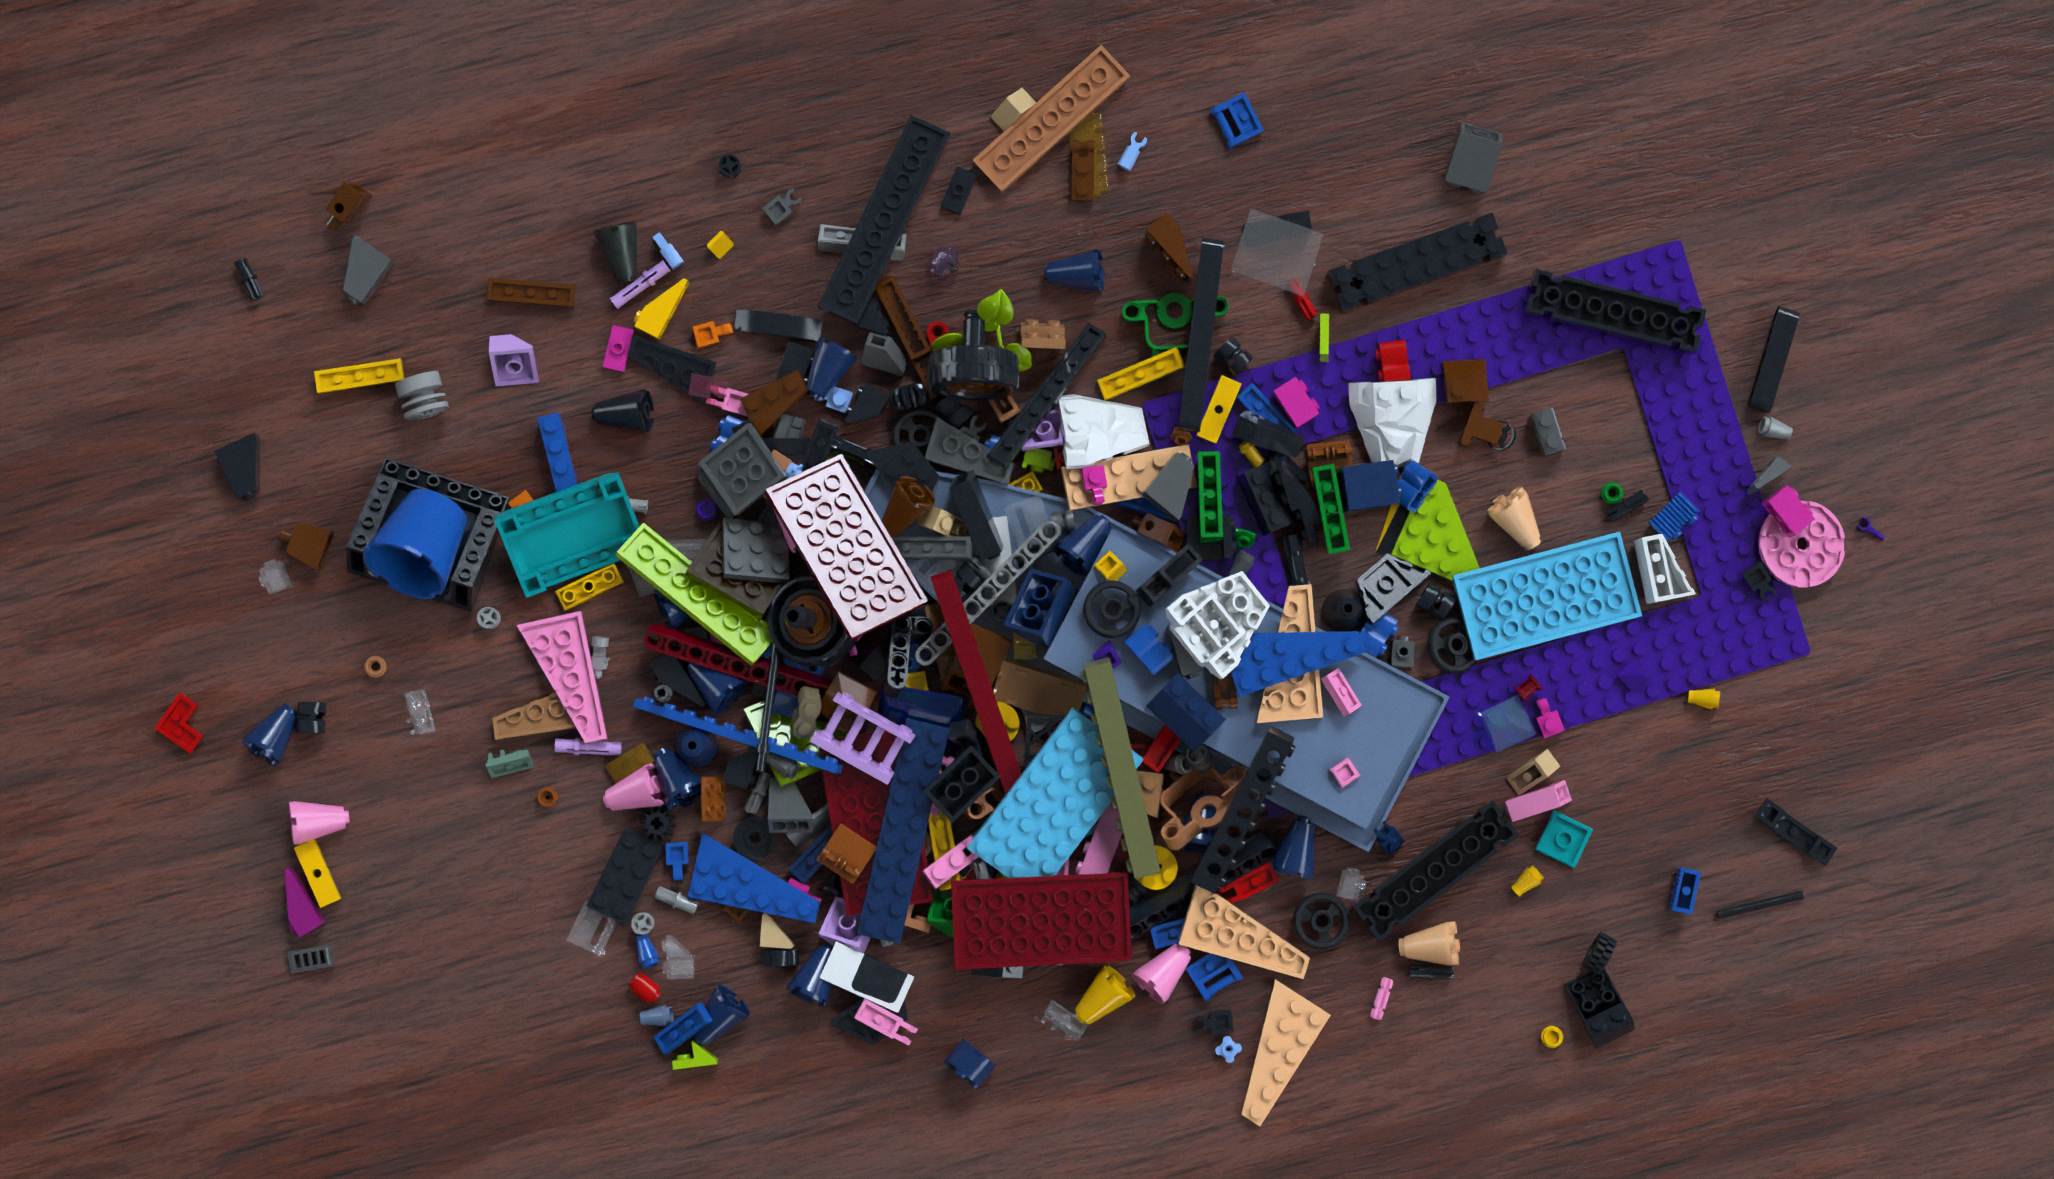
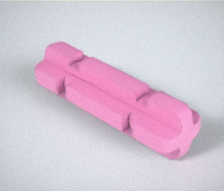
M1386 977L1381 979V988H1378L1373 1004L1375 1007L1374 1009L1372 1008L1370 1014L1371 1018L1376 1020L1382 1019L1383 1009H1385L1390 995L1389 989L1393 985L1392 979Z

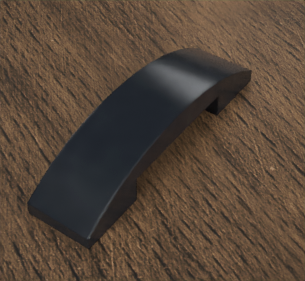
M736 309L734 331L817 342L819 337H821L823 320L781 313Z
M1768 798L1764 800L1754 815L1776 834L1824 866L1827 865L1838 849L1787 814L1784 809Z

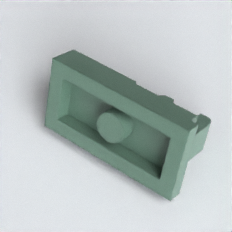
M528 749L517 750L511 754H505L504 750H500L501 755L498 758H494L492 753H489L488 763H486V768L491 778L534 768Z

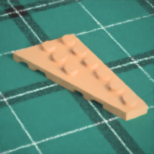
M1311 584L1288 587L1278 633L1316 632ZM1319 669L1264 688L1256 723L1323 718Z
M1195 885L1178 940L1179 945L1304 979L1310 960L1309 956L1217 893L1213 894Z
M1276 979L1274 980L1241 1115L1258 1126L1262 1125L1331 1016Z

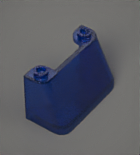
M882 683L877 714L899 726L905 725L908 718L949 728L951 722L966 720L969 698L908 687L904 688L898 698H890L885 695ZM947 738L944 753L955 754L956 750L960 751V747Z

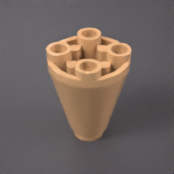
M1522 486L1514 489L1506 497L1500 495L1493 500L1494 505L1487 510L1489 516L1521 547L1531 550L1541 543L1540 533L1529 496Z
M1456 921L1445 922L1399 939L1400 956L1449 966L1459 965L1458 952H1460V941L1455 939L1454 935L1457 934Z

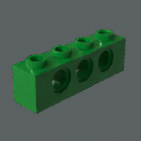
M1220 451L1198 452L1196 462L1200 543H1222Z
M1330 464L1311 468L1327 554L1350 550L1335 466Z

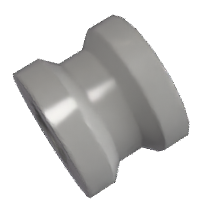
M484 607L478 612L477 621L481 627L494 629L499 625L501 616L496 609Z
M645 912L636 914L631 921L633 931L640 935L651 932L655 925L653 917Z

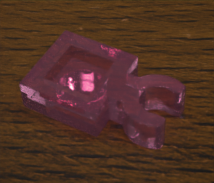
M692 373L688 395L710 399L711 393H714L719 398H725L727 394L720 393L719 387L728 386L729 383L725 381L713 383L714 377Z

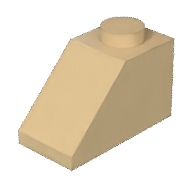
M1546 749L1511 773L1506 779L1517 794L1520 795L1549 777L1560 765L1550 751Z

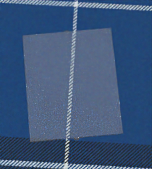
M1251 208L1231 271L1305 296L1313 268L1316 266L1315 262L1324 234Z

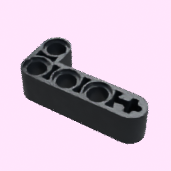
M905 614L891 621L887 636L883 691L886 696L898 698L902 694L907 683L910 643L923 644L929 638L933 629V623L930 619Z

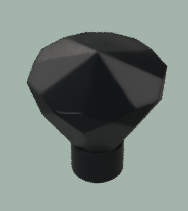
M832 873L831 880L823 887L822 892L831 897L842 896L843 891L839 882L840 875Z

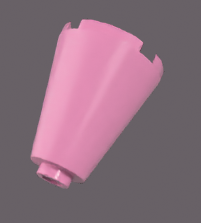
M652 763L646 764L607 789L603 796L605 806L612 811L664 805L658 775L654 771L656 769L655 765Z
M297 801L289 802L293 845H299L345 829L346 824H350L349 812L344 811L342 806Z
M1174 944L1135 970L1132 978L1142 990L1146 989L1150 993L1148 996L1156 1002L1164 1004L1169 999L1191 960L1189 955L1191 951L1186 946Z

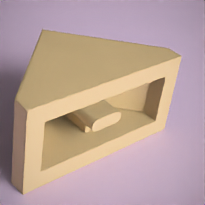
M1020 88L1008 96L990 117L1005 131L1036 102L1023 88Z
M764 913L762 915L760 947L793 948L795 944L769 914Z

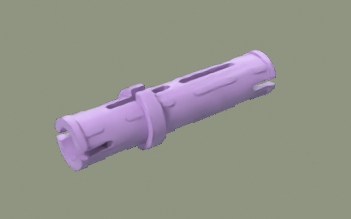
M662 260L650 270L643 271L642 276L611 297V301L619 309L650 285L654 286L658 279L670 272V269Z
M556 738L555 752L574 753V755L621 756L622 742L598 741L586 744L580 738H575V740Z

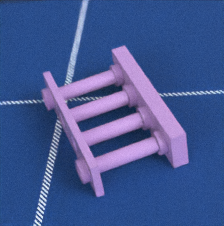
M838 692L833 701L839 705L827 727L822 731L818 729L810 742L888 785L894 775V771L891 770L890 766L904 741L911 743L915 734L912 733L909 727L905 725L899 726L854 701L851 695L845 692L842 694ZM847 708L858 714L845 740L840 742L833 738V732ZM867 719L878 726L864 751L858 752L853 749L852 744ZM886 730L897 737L884 761L878 763L872 759L871 755Z

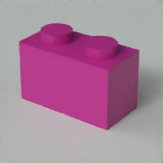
M1296 377L1272 392L1295 429L1318 416L1319 412L1317 410L1320 409L1315 399H1310L1306 394L1308 388L1302 379L1298 381Z
M1786 485L1778 489L1762 505L1790 538L1796 536L1815 518L1812 516L1813 512L1810 507L1800 501L1797 491Z

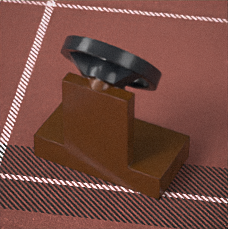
M1474 402L1471 405L1458 445L1465 448L1468 447L1473 436L1487 441L1489 446L1496 451L1509 449L1516 439L1514 426L1507 421L1497 422L1480 416L1483 405ZM1510 429H1512V438L1510 442L1506 446H1504V441L1507 438V432ZM1499 442L1501 448L1494 447L1492 443L1497 445V443Z

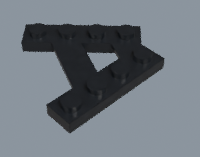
M819 418L811 438H762L771 453L775 449L790 460L803 459L801 463L803 469L801 471L804 472L827 460L839 426ZM753 419L740 423L731 428L733 433L735 434L747 423H751L757 432L758 430ZM763 497L767 507L772 506L770 501Z

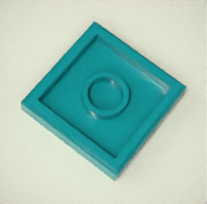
M1553 810L1534 850L1575 869L1593 829Z

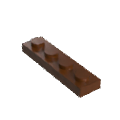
M488 278V301L561 307L575 306L576 285Z

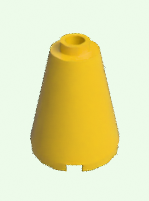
M1104 965L1076 1006L1075 1016L1082 1024L1087 1023L1090 1025L1131 1001L1135 997V992L1131 986L1126 987L1124 983L1126 980L1111 966L1106 967Z

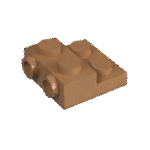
M1026 319L1025 323L1020 322L1019 340L1021 347L1065 349L1064 324H1060V321L1048 320L1046 324L1038 323V320Z

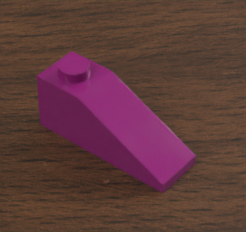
M293 867L285 869L288 919L291 923L289 928L295 936L298 935L301 938L326 924Z

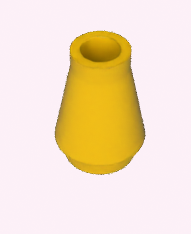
M1715 689L1689 690L1688 703L1711 710L1719 708L1720 691H1715Z
M1532 865L1530 868L1526 867L1511 888L1520 897L1522 894L1540 885V881L1544 877Z

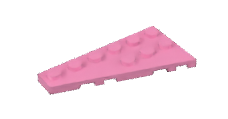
M578 611L517 625L584 742L589 744L607 740L582 612Z

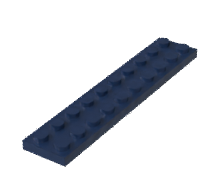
M908 718L906 719L905 726L912 730L915 737L911 743L904 741L898 753L857 931L859 935L899 944L903 934L933 803L922 790L940 773L950 729Z

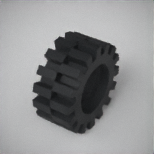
M1600 932L1589 947L1590 949L1586 953L1582 967L1597 975L1601 974L1615 950L1617 940Z

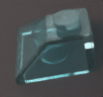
M1519 695L1478 713L1496 753L1536 735Z

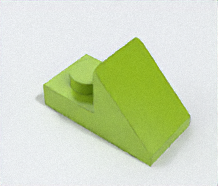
M692 1040L694 1057H690V1054L677 1055V1059L672 1061L673 1070L719 1063L716 1056L703 1046L698 1045L694 1040Z

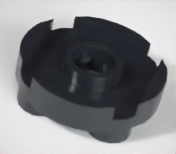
M753 816L744 819L736 826L733 833V842L741 856L749 860H759L766 858L773 852L777 844V834L769 833L767 819ZM758 832L761 842H756L753 845L749 836Z

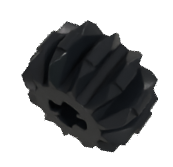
M919 383L898 387L889 392L890 404L893 410L896 411L921 406L926 402L925 390L923 385Z
M662 805L658 806L657 812L654 807H649L651 815L643 811L642 814L647 817V820H639V823H646V826L640 828V831H649L645 835L646 839H649L654 834L653 841L657 842L660 834L662 841H666L665 832L672 836L673 832L669 830V827H677V824L670 823V820H674L676 816L671 815L667 817L671 810L667 808L662 813ZM656 817H660V821L663 822V827L660 826L659 830L652 824L653 820H657Z

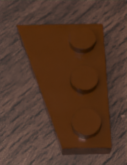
M796 370L740 398L749 420L753 419L762 437L765 431L771 425H774L808 389L800 371Z

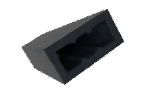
M974 470L954 477L949 490L981 560L997 558L1003 550V543Z

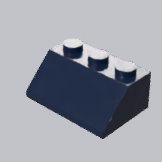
M1030 568L1003 626L1031 643L1050 648L1076 592L1075 588L1068 578Z
M1178 673L1146 705L1193 752L1226 720Z

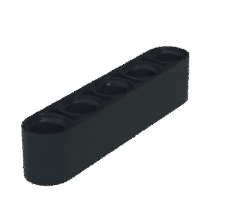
M1781 306L1777 307L1749 397L1748 407L1770 413L1800 312Z

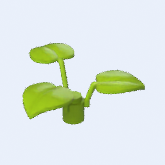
M1000 289L979 303L977 313L981 319L985 320L986 331L992 332L996 330L999 347L1008 349L1018 356L1019 372L1025 371L1032 367L1030 351L1026 347H1021L1019 343H1011L1006 347L1002 343L1000 325H1006L1011 322L1014 311L1009 298ZM959 333L945 334L932 343L931 349L936 351L945 347L963 345V335Z

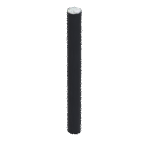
M1801 890L1717 910L1716 913L1718 919L1801 900L1804 899V895Z

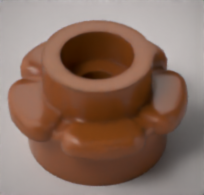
M1177 426L1173 429L1171 439L1178 445H1186L1187 442L1192 440L1191 431L1178 430Z
M544 787L543 790L541 789L537 793L538 804L543 808L554 807L556 805L555 802L558 800V793L552 787Z

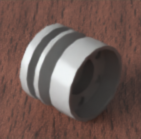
M438 371L410 376L394 384L398 398H409L410 400L401 406L402 410H410L404 414L406 421L427 419L449 408L447 401H441L446 398V394L434 392L443 386Z

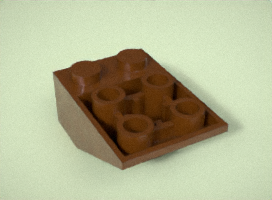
M1165 212L1146 229L1145 236L1147 239L1145 241L1153 250L1157 248L1161 254L1159 257L1167 266L1171 264L1174 267V274L1181 282L1185 280L1189 284L1192 279V272L1181 228Z
M972 623L971 629L992 686L1012 641ZM956 653L946 672L942 686L972 699Z

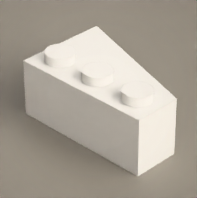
M1663 534L1633 540L1646 604L1696 594L1687 582L1685 573L1678 566L1675 560L1676 557Z

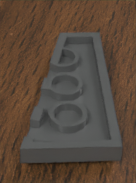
M937 417L925 454L926 460L964 472L974 470L977 476L1006 485L1009 484L1015 465L1011 462L1006 469L999 466L987 457L991 449Z

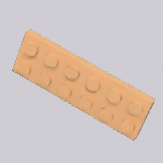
M1189 444L1115 457L1109 461H1105V459L1096 461L1094 466L1104 465L1108 486L1102 489L1105 502L1099 505L1143 498L1142 492L1176 452L1181 454L1182 452L1192 460ZM1065 466L1061 467L1069 510L1099 506L1093 504L1091 490H1084L1082 468L1066 469ZM1194 469L1189 489L1197 487Z

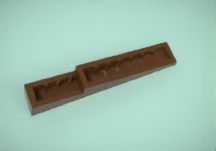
M891 276L879 282L876 291L934 404L945 397L932 393L928 386V363L932 351L894 276Z

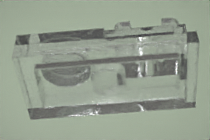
M425 689L405 693L406 704L411 715L407 722H413L415 730L410 731L411 735L435 732L436 729Z
M1054 1000L1048 1005L1044 1012L1045 1015L1041 1020L1043 1024L1046 1020H1050L1054 1023L1051 1030L1055 1031L1057 1027H1060L1066 1035L1077 1041L1088 1026L1087 1023L1082 1024L1074 1014Z

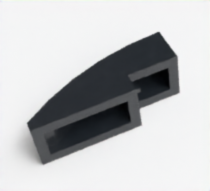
M1188 543L1135 591L1151 607L1203 559Z
M968 719L951 722L948 739L960 747L959 755L971 745L994 770H997L983 733Z

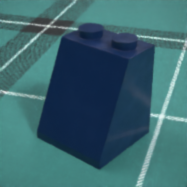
M1394 460L1335 469L1343 513L1400 503L1402 491L1400 486H1397L1396 477H1398L1399 472L1397 465L1394 464Z

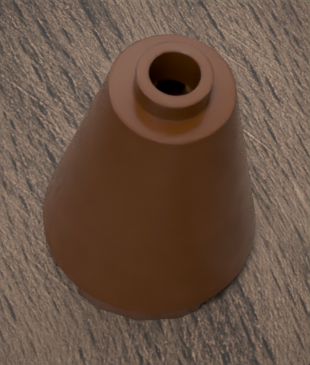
M901 476L882 517L881 522L890 537L900 535L934 505L935 497L932 491L925 484L922 487L916 484L917 479L913 477Z

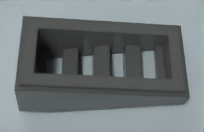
M1777 456L1747 489V493L1750 495L1786 473L1791 466L1780 456Z
M331 944L287 952L291 974L335 966ZM321 950L324 952L325 963L321 962ZM311 952H315L317 965H313ZM304 953H307L309 966L306 967L303 956ZM299 954L300 968H296L294 955Z

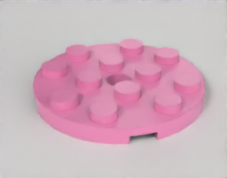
M1801 501L1810 507L1815 520L1796 536L1789 538L1769 514L1761 527L1758 545L1762 562L1774 578L1788 586L1807 588L1827 581L1837 572L1845 555V535L1840 522L1830 510L1816 502ZM1799 538H1803L1806 541L1807 547L1805 550L1798 549L1797 541Z

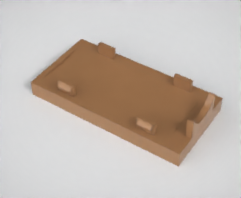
M1004 658L993 692L996 701L1040 715L1066 716L1072 707L1080 711L1088 684Z

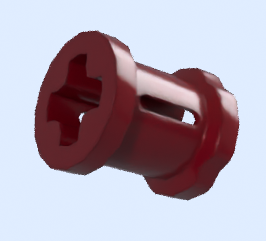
M1529 674L1526 681L1519 686H1515L1513 689L1524 702H1527L1531 695L1538 690L1541 691L1543 688Z

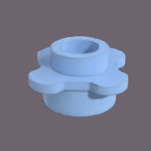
M791 463L785 471L787 475L785 479L803 472L801 471L803 465L800 464L798 466Z
M1225 1036L1220 1046L1216 1047L1215 1052L1217 1055H1222L1226 1062L1231 1063L1234 1061V1056L1241 1052L1242 1047L1240 1044L1234 1043L1231 1037Z

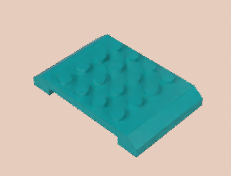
M619 472L608 473L514 507L494 518L526 598L546 591V587L620 561L615 556L616 552L640 527Z

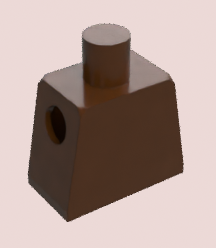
M344 181L326 207V210L331 215L325 224L336 231L342 222L351 223L372 195L356 182Z
M1147 513L1145 517L1138 514L1132 522V526L1138 528V533L1176 553L1180 550L1187 536L1175 525L1150 513Z
M296 524L293 532L282 528L278 540L288 544L286 553L314 569L321 570L335 532L329 529Z

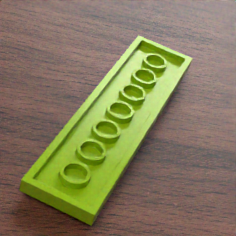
M642 523L616 552L615 556L750 666L771 645L772 640L768 632V623L685 576L692 562L645 523Z

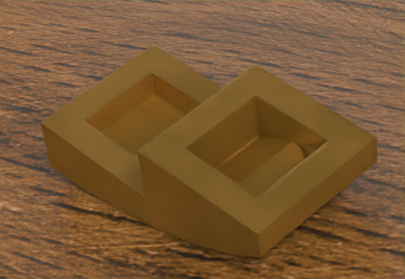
M641 743L605 766L617 784L644 765L653 763L654 760L645 744Z

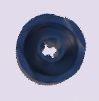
M962 1039L944 1060V1063L952 1070L957 1068L954 1072L963 1080L969 1078L967 1082L976 1090L979 1089L996 1067L992 1061L965 1039Z

